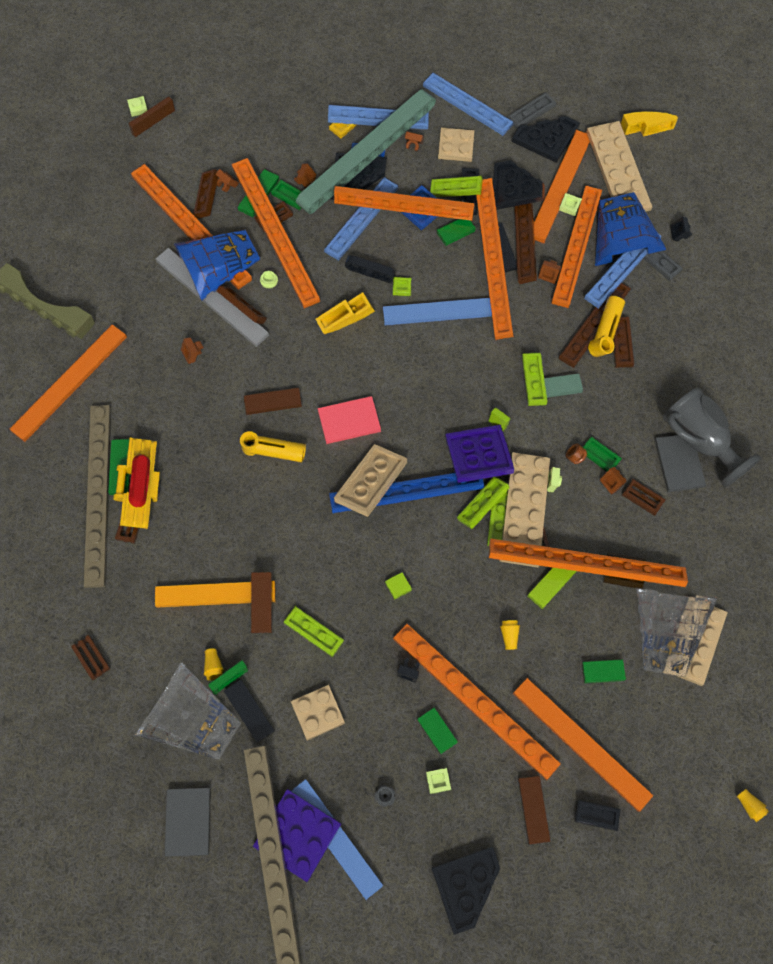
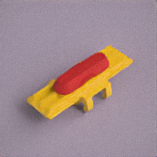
M129 438L127 465L117 466L116 494L113 496V500L122 502L120 526L148 529L151 499L152 502H157L160 472H154L157 441ZM126 473L131 474L129 492L124 493Z

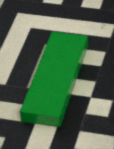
M264 169L258 179L267 197L279 181V176ZM245 196L238 206V211L254 217L255 212L247 196Z
M129 439L111 440L109 495L116 494L117 466L127 465ZM127 473L124 493L129 492L130 474Z

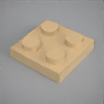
M441 128L438 159L472 162L474 130Z
M329 685L291 701L307 741L345 724Z

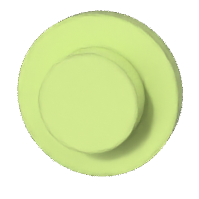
M265 271L260 277V283L265 288H273L278 283V277L272 271Z

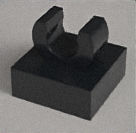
M682 216L670 225L674 241H680L683 238L687 239L692 236L688 218Z
M406 658L404 666H399L397 676L416 683L419 676L417 671L419 669V662H416L414 668H410L408 666L409 658Z

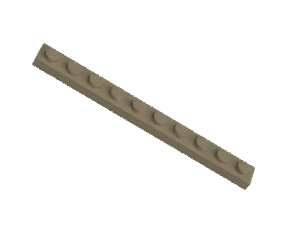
M110 405L90 407L84 566L85 588L105 587Z
M262 746L244 750L276 961L277 964H301L267 748Z

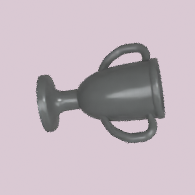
M699 387L685 394L663 415V420L693 449L706 456L718 457L725 464L727 475L721 481L724 488L743 476L762 459L758 454L742 458L730 447L731 434L725 414L711 398L704 395Z

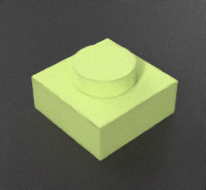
M144 96L127 100L132 117L147 111Z
M565 193L559 211L575 216L582 199Z
M552 467L549 471L548 492H554L557 487H560L562 482L560 468Z
M447 768L426 772L430 794L451 790Z

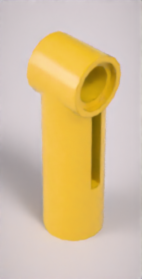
M609 296L595 338L590 341L588 346L590 354L594 357L610 354L614 350L613 339L625 305V301L620 297Z
M247 431L240 437L241 448L246 455L253 456L257 454L301 463L304 460L306 444L258 436L252 431ZM248 442H254L251 446L246 445Z

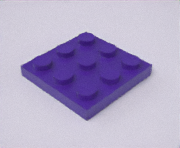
M501 425L445 434L457 483L514 473V466Z
M287 789L276 807L285 866L287 870L308 882L342 823ZM258 839L253 845L257 850H259Z

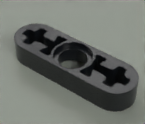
M353 255L348 256L345 262V267L348 270L387 283L393 282L396 274L395 270L389 266Z

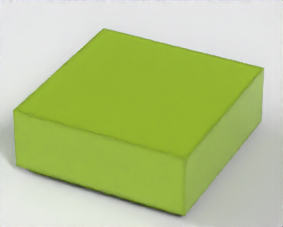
M394 277L393 295L411 296V278Z
M495 408L491 412L488 421L494 426L501 425L504 432L509 424L510 417Z
M403 572L385 581L394 600L412 591Z

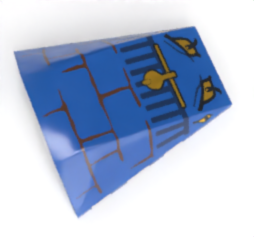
M635 192L600 200L595 266L612 263V255L646 247L648 254L666 250Z
M246 230L174 243L180 258L183 260L193 280L194 287L201 301L210 292H215L224 282L232 280L234 275L239 272L242 273L260 260Z

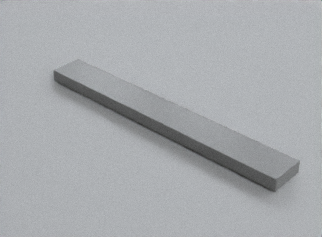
M167 248L156 258V262L200 299L183 260L171 249ZM217 290L210 292L202 300L255 347L269 336V332L247 317L219 294Z

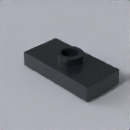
M577 800L574 822L618 831L621 809Z

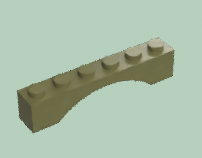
M8 263L0 269L1 293H8L15 302L21 301L28 310L37 311L41 318L45 320L48 318L57 328L60 329L62 327L66 329L70 336H77L82 339L95 324L92 316L77 306H56L38 299L28 290L21 272Z

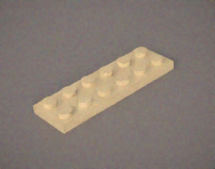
M620 121L587 128L586 133L610 197L635 192L645 212L651 211L652 204Z
M512 452L511 459L514 473L509 474L508 485L510 488L507 490L502 540L542 546L550 458ZM500 560V562L539 567V565Z

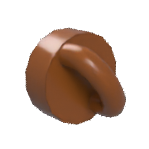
M578 443L573 444L566 452V458L574 464L583 462L587 457V451Z

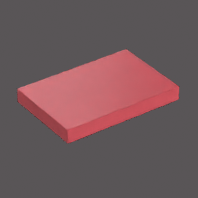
M372 396L318 408L326 444L381 432Z

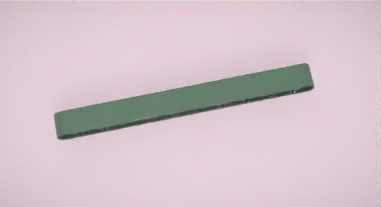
M420 89L298 195L296 204L307 213H314L334 195L335 186L344 187L434 107L436 99L423 89Z

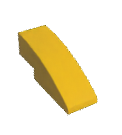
M633 112L623 114L621 127L625 135L641 131L644 137L674 129L678 117L661 112Z
M362 292L348 302L345 299L317 317L316 321L322 332L327 334L355 323L372 314L375 310Z

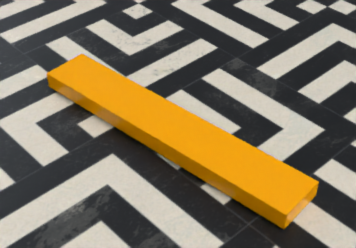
M272 581V602H276L275 581ZM251 582L155 586L156 608L251 603Z

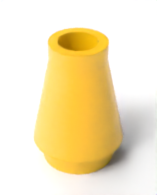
M517 620L502 621L500 629L505 650L517 649L520 625H518Z
M211 648L205 650L204 675L207 680L214 681L223 674L224 669L217 650Z
M747 789L737 796L750 819H754L756 823L769 813L766 808L767 805L752 795Z

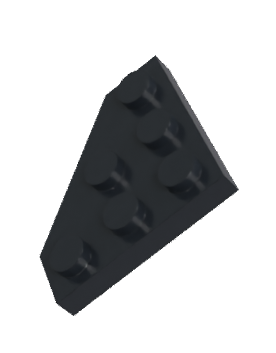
M563 116L559 117L558 120H544L536 122L535 125L527 126V124L521 125L514 134L512 142L557 163L575 135L576 130H578L580 122Z
M336 153L335 163L340 158H342L345 155V153ZM376 157L344 187L364 190L384 177L387 157Z
M511 160L494 163L493 188L496 210L544 201L545 185L541 180L534 178L529 172L518 167Z
M493 847L432 868L453 935L476 926L500 870Z

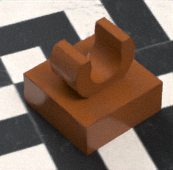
M406 132L405 139L408 141L406 149H409L411 144H415V151H418L419 144H423L424 141L423 135Z
M308 163L302 164L301 169L297 171L298 176L294 180L297 184H302L307 188L315 181L317 174Z
M221 169L215 174L220 178L216 186L220 187L224 183L222 188L224 192H228L230 186L236 188L239 184L235 178Z
M544 260L538 278L555 284L561 266L557 265L558 262L551 260L548 262Z
M191 337L185 338L181 351L188 364L194 363L197 355L202 354L200 349H203V345L200 341L193 343Z
M615 467L609 469L600 479L610 494L617 492L627 482L626 478H623L620 471Z

